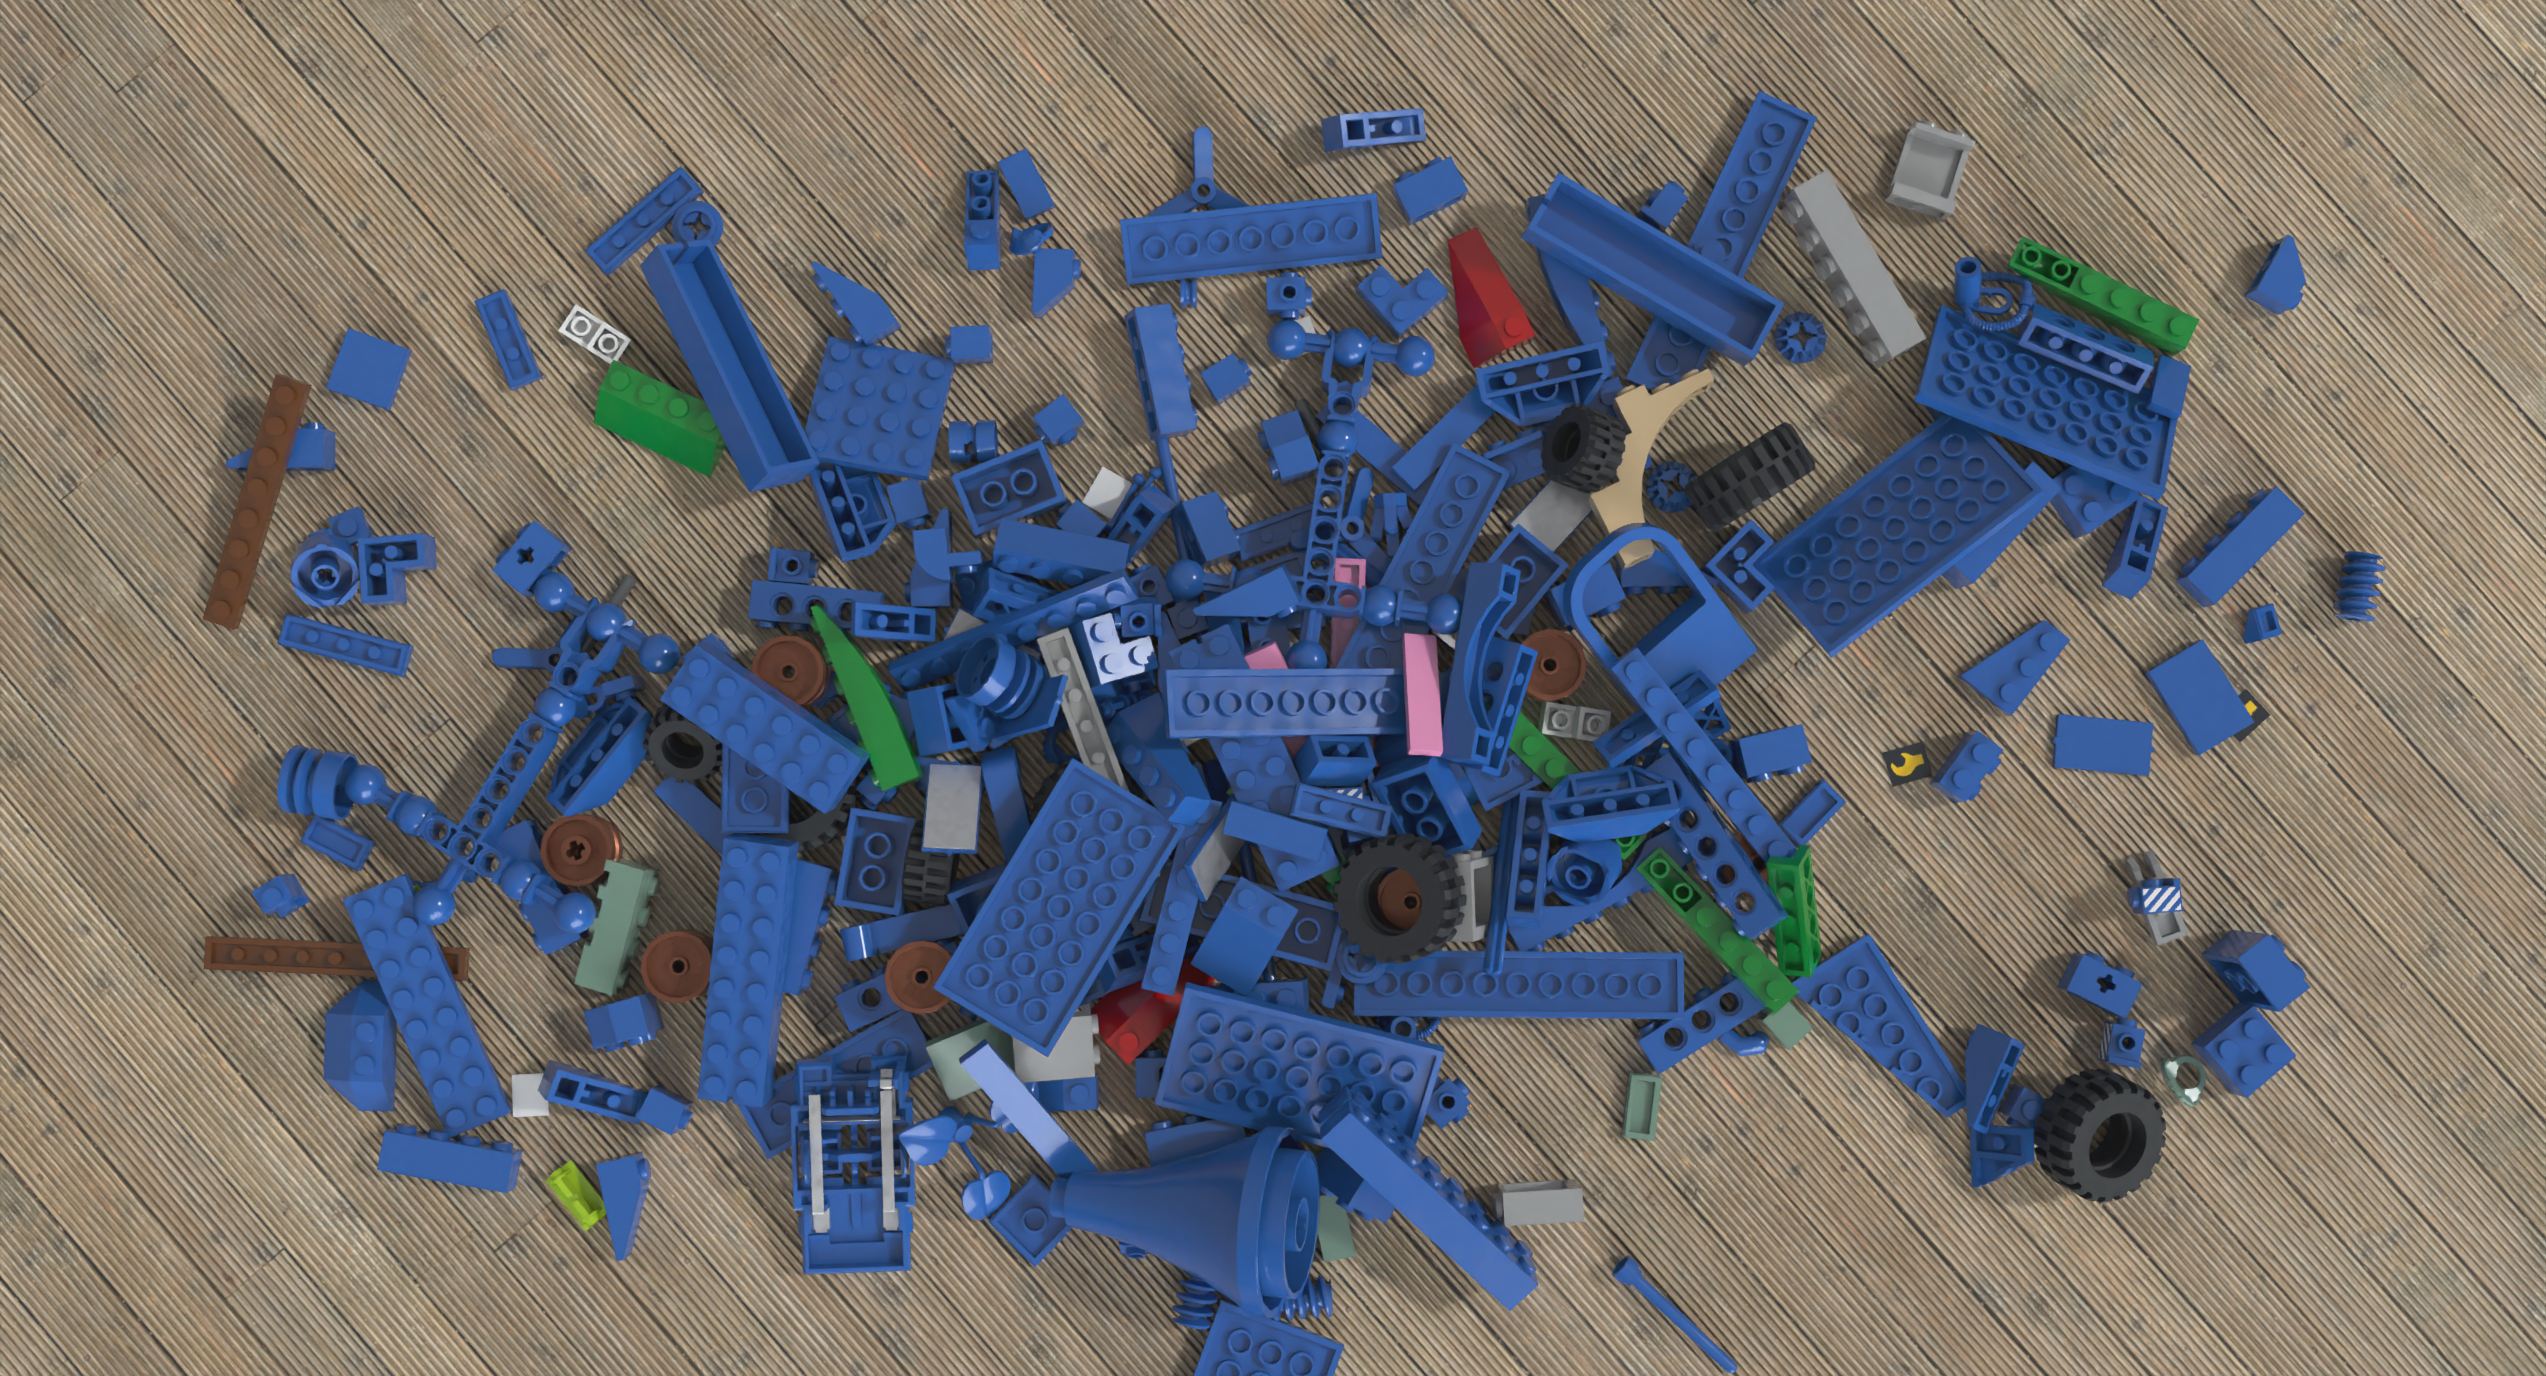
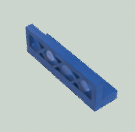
M988 567L983 576V593L972 609V616L993 621L1062 592ZM989 600L1003 604L1004 608L993 611L985 608ZM1107 611L1096 616H1093L1091 618L1107 614Z

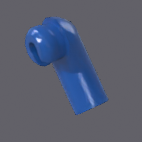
M1730 1029L1718 1037L1719 1041L1739 1056L1762 1054L1766 1051L1767 1044L1769 1043L1768 1035L1762 1031H1756L1752 1036L1742 1038Z

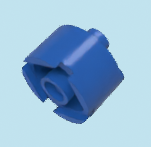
M322 532L300 543L295 549L291 560L290 575L295 593L301 600L314 607L339 606L349 601L356 593L360 580L359 557L351 544L338 536ZM322 568L325 570L329 568L331 569V573L329 571H325L322 574L319 572V569Z
M1565 838L1549 860L1547 865L1549 882L1552 880L1556 887L1555 892L1557 895L1570 904L1589 906L1590 903L1600 902L1607 895L1621 873V848L1618 843L1609 839L1577 843Z

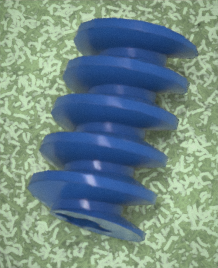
M2348 551L2345 553L2344 559L2350 563L2342 565L2341 571L2348 576L2340 577L2338 582L2345 588L2336 590V596L2343 601L2333 603V609L2339 612L2334 614V616L2357 622L2374 621L2375 617L2367 614L2366 610L2377 609L2378 606L2369 601V597L2380 596V592L2373 589L2372 585L2383 584V579L2375 576V572L2386 571L2385 566L2377 563L2383 557L2371 553Z
M1184 1271L1191 1278L1190 1280H1180L1179 1284L1185 1287L1187 1291L1176 1293V1297L1183 1301V1305H1173L1172 1310L1180 1315L1179 1318H1172V1320L1187 1327L1199 1330L1208 1329L1210 1321L1205 1317L1212 1316L1214 1313V1309L1209 1304L1217 1302L1218 1297L1212 1291L1218 1290L1202 1279Z
M1318 1275L1316 1284L1313 1285L1308 1277L1301 1295L1297 1299H1286L1281 1310L1274 1317L1275 1321L1280 1320L1282 1311H1285L1288 1320H1292L1295 1310H1298L1301 1319H1305L1308 1309H1311L1314 1317L1318 1318L1321 1308H1324L1327 1316L1331 1317L1333 1314L1331 1278L1329 1283L1326 1284L1323 1276Z

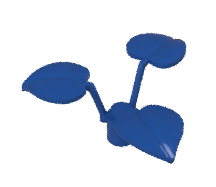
M1037 1082L1024 1083L1039 1100ZM991 1101L989 1114L994 1121L976 1117L971 1112L964 1115L957 1107L949 1106L944 1108L938 1116L920 1121L897 1133L909 1157L921 1166H928L938 1162L947 1154L949 1143H958L979 1176V1179L968 1182L961 1194L963 1209L975 1220H983L991 1216L1005 1202L1011 1189L1010 1179L1002 1171L994 1170L985 1176L983 1169L965 1143L972 1135V1122L991 1128H997L1001 1125V1128L1006 1133L1019 1131L993 1101Z

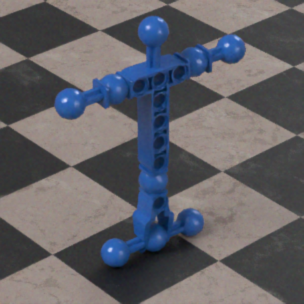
M1291 319L1280 320L1271 327L1267 335V345L1270 351L1276 357L1283 360L1295 359L1303 352L1325 354L1322 369V389L1328 393L1326 424L1320 429L1317 437L1318 447L1321 451V460L1317 474L1303 577L1290 575L1301 596L1300 603L1296 604L1298 610L1295 612L1303 613L1299 642L1293 644L1286 655L1288 668H1326L1327 655L1323 647L1319 645L1323 616L1352 619L1358 616V620H1362L1363 617L1369 623L1376 626H1385L1395 621L1394 626L1397 627L1399 625V618L1426 621L1434 632L1442 635L1453 634L1459 631L1463 602L1451 594H1440L1432 598L1430 602L1402 599L1403 590L1399 589L1398 595L1392 588L1385 585L1373 586L1366 590V586H1362V589L1351 583L1333 581L1348 479V466L1350 464V456L1356 451L1358 445L1355 418L1360 398L1366 397L1370 393L1374 361L1395 363L1406 375L1411 377L1422 376L1433 367L1435 361V351L1432 345L1426 339L1419 336L1407 337L1399 345L1378 341L1377 335L1369 339L1363 331L1354 327L1345 328L1337 334L1331 329L1328 330L1326 335L1306 333L1298 322ZM1333 359L1339 365L1348 369L1357 368L1364 364L1361 382H1355L1353 385L1348 381L1337 383L1336 379L1331 378ZM1339 404H1345L1350 407L1351 411L1345 415H1340L1334 411V408ZM1329 466H1338L1342 473L1337 477H1330L1325 473V469ZM1325 497H1333L1337 500L1338 504L1333 508H1325L1320 504V501ZM1328 528L1333 532V536L1328 540H1322L1316 536V532L1318 529ZM1182 559L1176 561L1168 568L1165 583L1168 591L1173 596L1187 600L1197 597L1202 591L1221 594L1264 572L1256 568H1245L1237 572V568L1232 567L1231 576L1207 573L1196 561ZM1317 559H1323L1328 562L1329 567L1324 571L1318 572L1311 567V564ZM1318 590L1325 597L1319 603H1311L1307 600L1306 596L1309 592ZM1344 595H1352L1356 598L1357 603L1351 608H1346L1339 603V599Z
M559 572L544 574L536 581L533 589L536 603L545 611L553 613L566 610L577 618L560 641V648L563 650V653L553 671L552 681L548 680L547 682L552 687L542 690L537 695L534 703L535 714L529 712V718L520 724L461 822L449 819L446 814L438 812L434 803L426 797L417 796L407 791H402L399 794L387 786L386 776L376 766L371 764L353 767L346 774L343 783L345 793L354 803L368 805L376 802L389 810L386 819L396 822L397 826L406 835L424 838L427 843L451 857L436 884L421 888L414 896L412 903L413 912L423 924L437 926L447 922L453 916L456 908L453 893L468 868L481 876L491 878V882L501 885L502 891L510 899L532 906L540 903L553 911L555 923L566 933H581L594 923L596 917L595 905L587 895L580 892H571L566 895L549 886L552 878L542 874L533 862L514 858L510 853L495 845L555 748L558 742V733L562 734L564 731L560 727L568 724L574 718L577 709L576 700L579 702L583 700L581 696L591 689L602 673L612 672L625 646L638 652L640 663L648 672L664 674L672 671L678 665L681 655L677 642L671 636L663 633L648 636L635 628V619L627 620L626 614L618 605L613 603L599 604L597 597L588 601L577 595L573 582L565 574ZM588 634L595 641L606 643L594 660H592L588 653H581V648ZM576 672V681L569 686V677ZM541 728L542 736L535 742V732ZM524 756V766L518 770V760ZM507 785L506 795L500 798L501 788ZM487 813H489L490 821L484 827L483 818ZM445 825L446 834L442 839H440L439 832L441 828ZM472 841V851L466 855V845ZM496 857H498V868L495 871H492V861Z

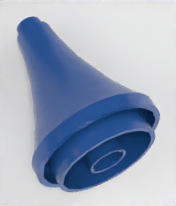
M1270 1125L1252 1136L1216 1150L1156 1166L1112 1171H1076L1072 1173L1070 1178L1057 1177L1053 1181L1050 1190L1049 1211L1052 1217L1064 1218L1069 1227L1097 1233L1136 1246L1202 1279L1233 1300L1250 1316L1273 1318L1279 1313L1286 1299H1297L1301 1295L1309 1277L1319 1224V1171L1315 1155L1312 1151L1301 1149L1300 1140H1298V1135L1293 1128Z

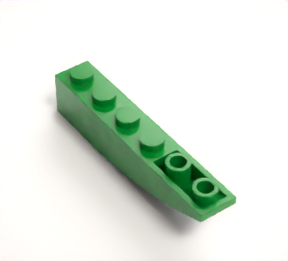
M2024 236L2020 238L2007 265L2032 283L2086 314L2173 356L2186 349L2199 322V319Z
M818 605L811 607L814 616L810 617V623L815 634H821L825 643L821 650L826 663L829 666L832 664L834 666L837 677H834L833 681L839 695H845L849 707L845 708L848 720L852 726L857 725L861 735L857 739L858 745L870 754L869 758L873 768L869 769V773L875 787L881 786L882 791H889L924 777L902 719L886 687L872 665L850 636L823 607Z
M1519 712L1508 748L1543 781L1542 784L1550 792L1567 775L1581 773ZM1641 834L1609 840L1619 844L1621 859L1625 860L1647 837Z
M1658 847L1636 868L1685 925L1772 1016L1799 992L1790 980L1746 935L1742 937L1732 924V920L1661 847Z

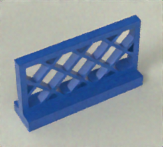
M1701 670L1671 689L1693 719H1700L1698 725L1709 739L1714 740L1731 729L1719 700L1721 695L1718 688ZM1642 709L1592 742L1607 769L1634 765L1639 755L1646 757L1641 766H1634L1646 769L1653 764L1656 756H1664L1668 752L1676 753L1670 745L1668 748L1661 747L1665 738ZM1710 720L1719 721L1718 724L1706 730Z

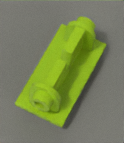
M572 1160L555 1170L545 1180L585 1231L607 1215L603 1198Z

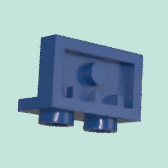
M1535 427L1518 433V440L1506 444L1505 440H1501L1487 446L1489 452L1482 454V457L1511 471L1502 491L1546 473L1542 468L1543 460L1541 459L1543 439L1546 438L1545 431L1540 430L1536 432Z

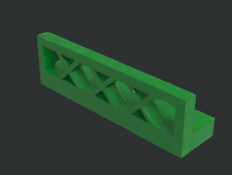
M1800 844L1793 858L1770 856L1766 864L1769 888L1788 914L1787 918L1774 926L1778 968L1784 975L1811 978L1822 957L1810 845Z

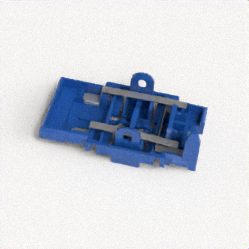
M872 1055L871 1072L859 1074L833 1073V1057L798 1059L796 1062L794 1094L797 1095V1101H792L790 1106L794 1211L801 1210V1216H798L799 1236L802 1237L803 1275L911 1271L913 1212H910L909 1209L916 1205L915 1162L909 1157L897 1136V1133L914 1124L913 1097H907V1091H909V1071L905 1069L906 1056ZM857 1124H865L867 1148H858ZM842 1125H850L851 1149H842ZM798 1131H801V1132H800V1158H801V1174L805 1176V1177H803V1178H799ZM910 1159V1174H906V1169H908ZM867 1161L868 1171H882V1175H867V1183H859L858 1162ZM852 1162V1183L844 1184V1176L823 1177V1174L842 1173V1163ZM894 1170H900L901 1174L894 1175Z

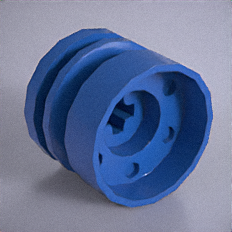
M993 634L984 635L972 644L960 663L956 676L957 693L979 706H985L989 711L997 713L1006 720L1015 719L1031 706L1039 692L1043 678L1042 663L1039 659L1025 653L1023 650L1014 649L1011 644Z
M297 745L292 747L283 760L278 779L277 797L282 812L293 814L298 812V814L306 816L314 812L316 817L344 820L349 815L354 804L345 793L343 783L346 774L353 767L359 766L355 754L332 750L323 754L317 748L309 749Z

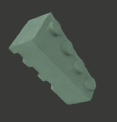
M624 858L606 859L604 870L610 873L604 884H601L598 889L596 898H599V902L602 904L601 908L596 910L594 923L589 927V933L593 934L592 941L587 940L584 944L574 982L576 985L611 996L619 994L620 990H625L631 974L630 971H627L630 959H635L638 954L641 941L637 940L641 927L645 928L648 923L651 910L647 907L651 896L654 897L657 894L661 879L657 877L659 869Z

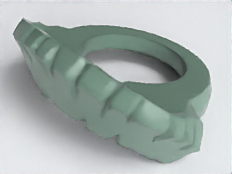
M2180 1055L2172 1059L2169 1057L2163 1058L2161 1072L2169 1090L2185 1105L2189 1107L2196 1106L2200 1101L2199 1094L2206 1084V1073L2201 1063L2188 1055ZM2188 1062L2197 1069L2199 1079L2195 1087L2183 1090L2175 1081V1077L2177 1076L2178 1067L2182 1063Z

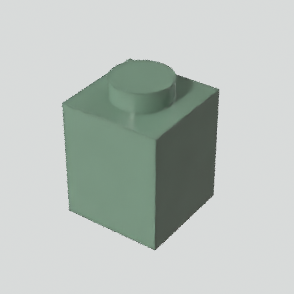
M1790 1002L1784 1005L1774 1016L1764 1008L1760 1010L1762 1014L1757 1017L1778 1043L1788 1050L1813 1029Z

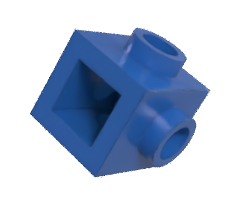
M1284 272L1280 273L1279 277L1266 278L1267 316H1280V320H1298L1299 315H1305L1306 306H1312V286H1305V277H1298V273ZM1286 295H1292V296H1294V297H1293V298H1286L1285 296H1286Z
M1448 1075L1443 1079L1438 1076L1427 1113L1441 1129L1451 1120L1456 1124L1469 1112L1467 1106L1471 1102L1466 1096L1470 1091L1458 1077L1452 1081ZM1445 1096H1452L1448 1104L1442 1103V1099Z

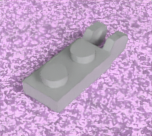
M2151 850L2144 852V862L2152 876L2145 880L2167 878L2166 874L2162 872L2155 853ZM2133 857L2125 859L2124 863L2128 876L2133 882L2131 884L2132 887L2142 886L2141 880L2144 879L2138 863ZM2180 912L2142 914L2154 946H2159L2188 935Z

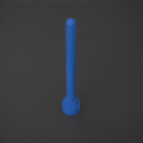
M1627 1255L1615 1266L1612 1271L1614 1278L1621 1284L1633 1285L1726 1372H1736V1362L1641 1276L1642 1271L1634 1259Z

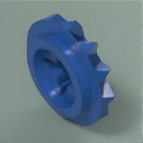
M703 201L689 202L679 208L674 215L672 221L673 236L682 245L688 241L711 239L713 245H717L721 235L724 233L723 218L718 210L709 203ZM701 216L702 224L710 230L700 231L699 236L696 237L695 231L686 225H696Z
M1799 311L1788 315L1779 323L1776 329V347L1779 353L1791 362L1808 363L1816 359L1825 349L1827 334L1825 333L1823 322L1815 318L1813 314L1801 313ZM1800 325L1804 334L1813 336L1805 341L1803 350L1799 340H1794V338L1788 339V337L1798 333Z
M1673 461L1662 463L1655 467L1648 476L1646 483L1648 498L1661 511L1669 513L1680 512L1692 504L1687 495L1682 491H1675L1667 499L1668 487L1663 483L1664 481H1672L1678 475L1677 486L1682 491H1685V485L1696 477L1694 471L1690 470L1684 463Z
M1344 938L1336 953L1337 967L1343 977L1355 984H1369L1379 979L1385 972L1388 963L1376 961V955L1370 958L1375 960L1376 963H1365L1363 968L1361 967L1360 972H1358L1357 960L1353 959L1352 956H1348V953L1359 954L1361 946L1359 944L1352 946Z

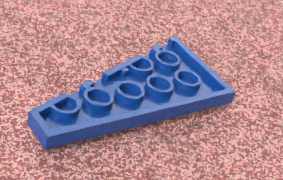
M1864 934L1818 963L1811 978L1798 976L1790 981L1799 990L1796 994L1944 1117L1948 1118L1966 1106L1965 1084L1870 934Z

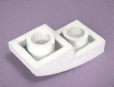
M577 304L558 330L609 364L613 360H619L631 341L630 338Z
M1542 702L1538 730L1544 735L1593 742L1609 731L1611 711Z

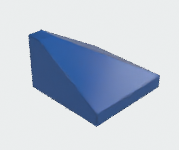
M2273 603L2248 611L2243 637L2245 644L2282 634Z

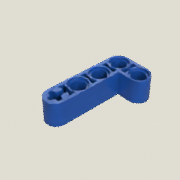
M1015 745L983 752L981 761L983 777L1005 862L1011 860L1032 825L1021 781V768Z
M951 903L946 904L944 907L938 906L840 930L847 962L895 951L911 942L922 940L932 942L964 934Z

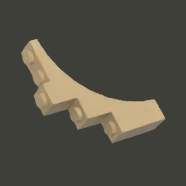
M1709 368L1702 372H1699L1698 369L1692 370L1681 377L1682 381L1672 386L1669 383L1662 384L1651 391L1653 394L1651 396L1645 385L1638 388L1631 385L1616 394L1617 397L1614 399L1612 407L1626 433V439L1624 440L1626 447L1625 452L1622 454L1623 460L1613 478L1615 483L1611 485L1609 481L1605 487L1601 486L1599 491L1593 492L1590 495L1588 501L1605 537L1624 525L1645 523L1642 507V476L1648 453L1655 438L1669 419L1690 400L1712 387L1714 378ZM1641 539L1627 544L1615 556L1622 570H1625L1651 558L1655 549L1651 539Z

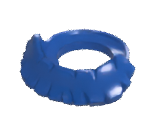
M1041 223L1031 226L1024 231L1014 227L1009 250L1012 254L1022 256L1037 251L1042 243L1053 235L1054 228L1052 224Z
M1064 713L1056 716L1054 726L1047 728V734H1045V739L1043 740L1045 758L1050 760V763L1054 762L1056 765L1063 762L1069 763L1072 758H1081L1079 753L1076 755L1065 754L1059 745L1056 744V737L1059 731L1070 729Z

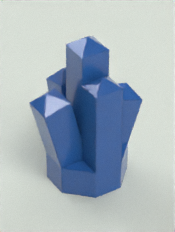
M1406 493L1374 495L1375 509L1370 537L1374 542L1382 540L1385 529L1388 556L1392 559L1401 544L1400 522L1403 529L1407 531L1413 521L1408 509Z

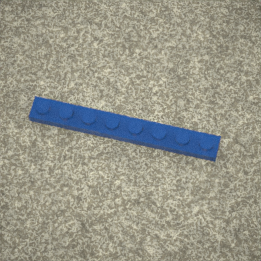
M1121 568L889 662V672L905 692L958 671L967 650L977 639L984 635L993 634L1016 648L1138 599L1137 589L1124 569Z
M1637 647L1632 648L1610 666L1611 672L1763 863L1767 866L1766 863L1770 856L1793 858L1797 848Z

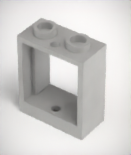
M1466 850L1462 853L1451 854V858L1458 865V868L1454 869L1457 877L1463 876L1465 885L1461 886L1460 890L1461 895H1467L1466 905L1461 906L1459 911L1465 914L1462 924L1454 927L1457 933L1450 941L1474 942L1486 938L1494 883L1493 856H1482V850Z
M1575 1179L1497 1184V1192L1492 1193L1493 1213H1495L1496 1218L1501 1219L1504 1226L1584 1222L1582 1187Z

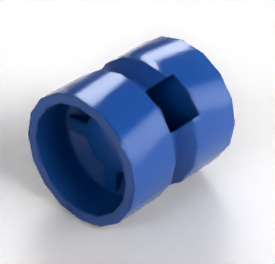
M977 420L975 425H971L968 421H950L948 438L951 463H970L972 458H976L979 462H986L998 457L996 420Z

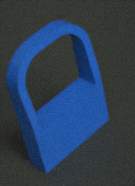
M1648 523L1627 524L1610 533L1576 563L1566 580L1563 591V607L1568 621L1636 712L1641 710V708L1609 669L1619 659H1617L1587 619L1582 601L1585 586L1592 574L1627 544L1641 539L1655 540L1692 591L1691 597L1632 647L1639 649L1670 690L1699 670L1717 686L1757 651V648L1678 540L1663 529Z

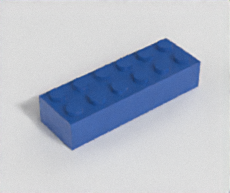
M708 642L695 645L660 698L662 702L824 814L836 808L870 757V754Z
M1167 859L1160 871L1161 876L1156 877L1147 892L1140 921L1157 925L1173 860ZM1224 874L1206 903L1201 902L1198 897L1189 934L1206 938L1240 878ZM1252 882L1299 910L1272 956L1331 971L1342 932L1337 923L1341 916L1339 911H1334L1333 903L1286 890L1279 892L1278 888Z

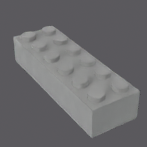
M1825 170L1794 188L1781 203L1782 216L1789 226L1793 225L1799 235L1797 240L1801 249L1805 253H1810L1815 262L1813 267L1817 276L1822 281L1825 280L1830 287V297L1837 308H1842L1848 318L1846 319V324L1850 332L1854 336H1859L1864 345L1862 350L1866 359L1871 364L1874 363L1878 369L1926 339V336L1829 172Z

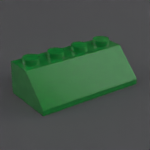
M615 360L612 361L599 388L594 424L711 478L726 447V443L707 404Z

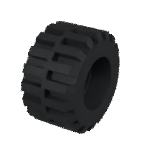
M1573 404L1570 408L1566 407L1563 409L1561 415H1557L1553 419V424L1548 427L1546 438L1543 439L1541 459L1543 460L1542 468L1546 471L1545 475L1556 483L1583 493H1590L1591 491L1595 493L1600 490L1601 486L1605 487L1609 483L1610 478H1614L1617 468L1623 460L1622 454L1625 452L1626 445L1624 440L1626 436L1625 432L1622 431L1623 426L1621 422H1618V419L1614 416L1584 404Z
M663 702L662 706L654 714L644 734L643 749L647 750L645 754L647 761H653L652 767L656 772L661 770L664 772L663 777L667 779L670 776L676 778L675 782L683 783L684 780H688L689 784H696L698 779L702 782L708 780L722 766V742ZM675 732L691 734L699 740L701 746H693L683 742Z
M918 820L912 828L906 849L902 874V893L906 901L944 907L949 901L947 893L956 881L960 853H953L951 856H947L946 853L922 852L924 820Z

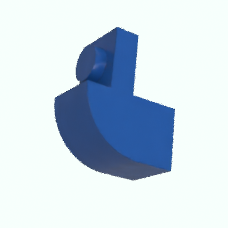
M946 528L912 531L916 560L920 567L936 580L954 583L953 570L957 569L958 574L977 573V567H985L984 553L980 550L951 553L950 536Z

